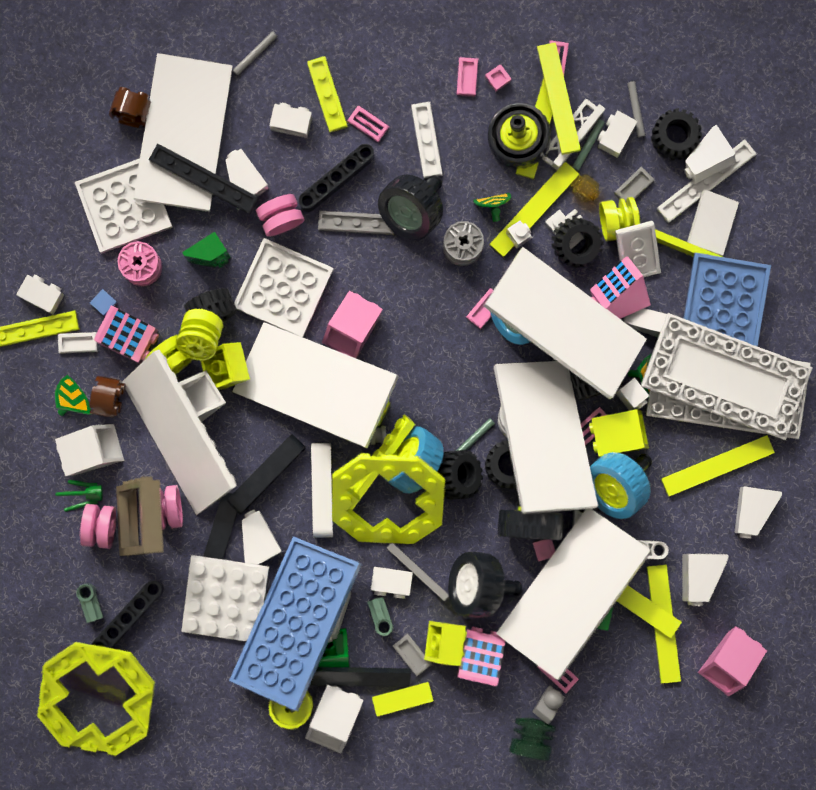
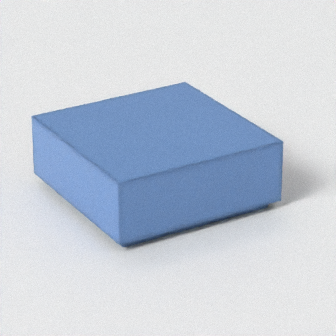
M102 289L90 304L105 316L110 306H115L117 302Z

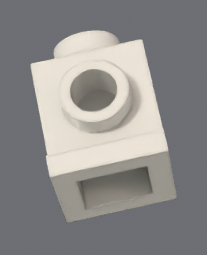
M518 221L506 231L516 249L532 239L530 235L531 230L526 223L523 224L521 221Z

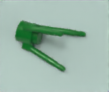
M68 480L69 484L89 488H86L85 491L55 493L56 496L86 495V500L90 499V501L65 508V512L85 507L86 504H98V501L103 499L102 485H97V483Z

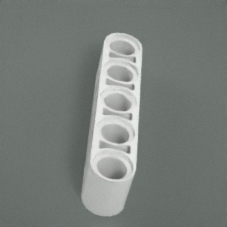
M312 443L313 538L333 537L331 443Z

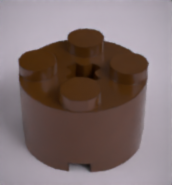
M119 87V90L115 93L109 116L113 120L114 117L118 118V123L134 128H139L140 125L145 127L151 101L148 99L149 96L143 92L135 93L131 92L128 88Z
M97 376L95 381H98V384L93 386L90 397V407L93 408L90 410V413L114 418L118 413H121L122 402H119L121 394L123 395L125 392L126 384L118 379Z

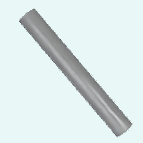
M272 31L232 71L238 76L277 38V35Z
M635 81L628 82L634 120L637 121L638 138L645 137Z

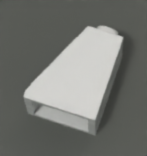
M207 371L179 382L181 388L186 392L188 401L195 408L200 422L226 404Z
M114 424L93 425L55 439L65 476L78 475L124 461Z
M682 554V601H688V605L703 606V602H709L726 565L728 555Z
M327 685L305 739L342 753L363 700L357 694H348L342 691L338 686Z

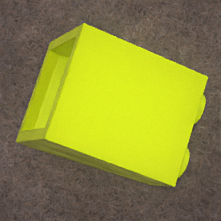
M636 409L591 418L592 423L589 424L591 434L595 435L596 442H593V447L599 457L611 452L625 453L649 448L641 410Z

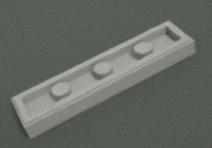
M319 211L318 230L394 235V232L385 224L380 214Z
M393 543L387 547L395 557L443 601L447 599L448 594Z

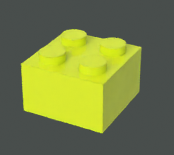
M241 342L217 346L215 355L211 359L200 360L203 372H208L218 390L250 380Z
M429 621L424 660L439 664L461 666V660L464 656L463 645L467 637L466 626Z

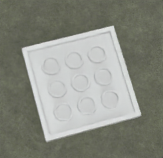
M140 159L75 182L101 254L173 228L165 205L133 199Z
M263 238L234 304L236 309L297 336L304 337L334 269Z
M192 555L182 632L247 641L258 614L264 605L269 567Z

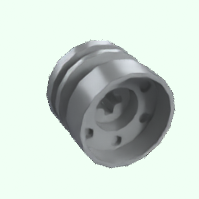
M468 221L457 222L448 228L443 240V252L451 263L458 266H468L476 262L481 255L484 245V238L480 228ZM467 239V244L460 245L461 241Z

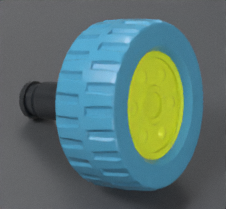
M416 426L411 429L393 455H398V458L418 456L437 472L443 459L444 449L437 437L424 428ZM404 472L387 481L404 493H413L422 488Z
M611 452L604 454L590 466L598 504L597 507L605 514L618 519L629 518L638 512L650 497V484L645 471L652 465L651 457L647 454H641L638 458L632 460L624 454Z

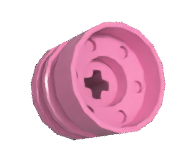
M139 241L129 243L119 253L117 261L119 270L132 284L137 286L151 285L161 275V259L156 251L147 243ZM138 259L142 262V265L139 266L135 261Z

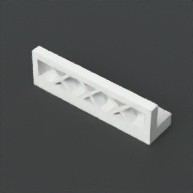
M587 99L584 100L573 114L574 121H581V128L576 131L579 143L605 111L603 106L599 104L596 107ZM586 105L594 110L589 117H583L582 109ZM556 136L550 143L545 157L542 159L558 170L571 153L561 155L558 137ZM550 150H558L559 156L554 162L546 157Z

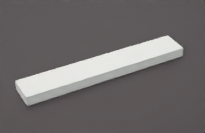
M743 140L733 148L736 163L696 184L692 180L657 208L667 223L698 201L703 190H712L756 155V152L746 140Z

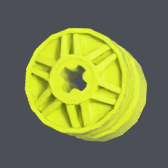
M627 197L626 202L621 198L618 208L613 200L599 203L601 227L606 242L617 240L615 230L640 224L639 210L633 197Z
M204 309L189 310L184 315L176 340V347L188 358L195 360L211 359L215 355L222 332V320L216 314Z

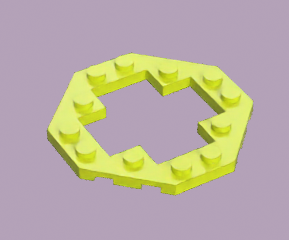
M360 454L333 473L332 521L359 542L414 544L442 526L445 478L418 456L398 458V455L370 457V454ZM374 470L387 481L404 472L426 490V492L416 498V504L425 512L402 528L398 527L388 518L372 527L350 509L360 501V495L350 487Z
M75 642L44 663L37 717L61 746L70 747L71 745L81 747V750L97 752L98 750L116 756L147 736L155 682L131 652ZM87 661L98 676L114 666L136 693L135 696L123 704L124 709L133 720L107 737L103 735L94 723L78 732L56 705V703L69 694V691L59 678Z

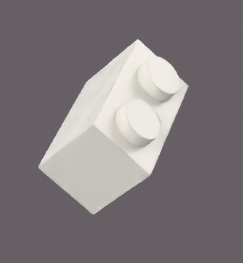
M286 103L274 104L269 125L270 129L307 138L312 120V112H309V109L304 107H298V109L291 108Z
M617 111L615 116L611 114L606 123L609 126L606 132L602 130L597 139L600 142L598 148L618 158L637 121L620 111Z
M27 275L16 295L54 315L64 297V294L60 292L61 288L52 283L50 286L44 284L45 280L37 275L33 277Z
M635 378L615 393L629 411L640 409L647 403L645 399L649 397Z
M374 567L371 590L375 591V595L386 596L387 592L394 593L395 598L405 599V595H410L413 572Z

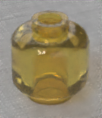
M587 174L578 175L571 184L572 194L582 202L594 201L600 194L598 191L599 183Z

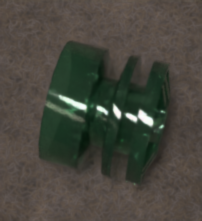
M515 718V723L522 725L523 728H513L514 732L521 734V738H511L509 752L548 761L552 747L544 744V740H553L554 736L546 734V731L555 732L556 727L535 718Z

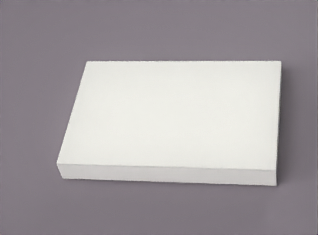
M703 190L687 242L723 256L739 202L708 190Z
M653 221L615 230L620 261L628 256L643 277L661 273Z

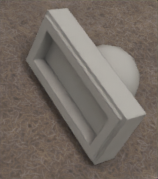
M549 685L534 708L533 713L549 724L557 710L562 706L565 697Z

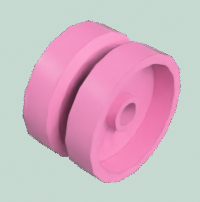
M294 194L274 198L256 209L260 221H266L263 224L266 236L279 235L299 226L305 221L301 210L295 209L298 203Z
M167 486L165 493L160 488L162 530L166 528L167 520L171 528L182 527L183 513L178 486Z
M86 504L80 528L81 546L93 547L97 541L99 548H111L116 528V507L104 506L100 511L98 505Z

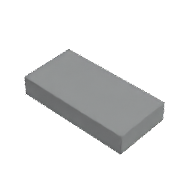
M641 166L614 194L619 199L623 198L625 202L627 197L636 199L654 179Z
M406 634L393 645L416 676L432 665L430 661L424 660V653L409 634Z

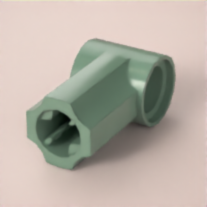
M90 583L79 586L76 596L80 600L86 622L89 623L103 618L95 586ZM84 587H88L91 590V595L88 598L82 594Z
M384 597L369 601L368 606L376 632L381 636L390 635L394 627ZM382 622H387L390 625V629L386 633H382L379 630Z

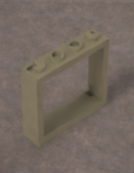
M141 477L122 482L123 485L116 486L119 556L163 552L160 480H153V477ZM136 489H139L141 546H139Z

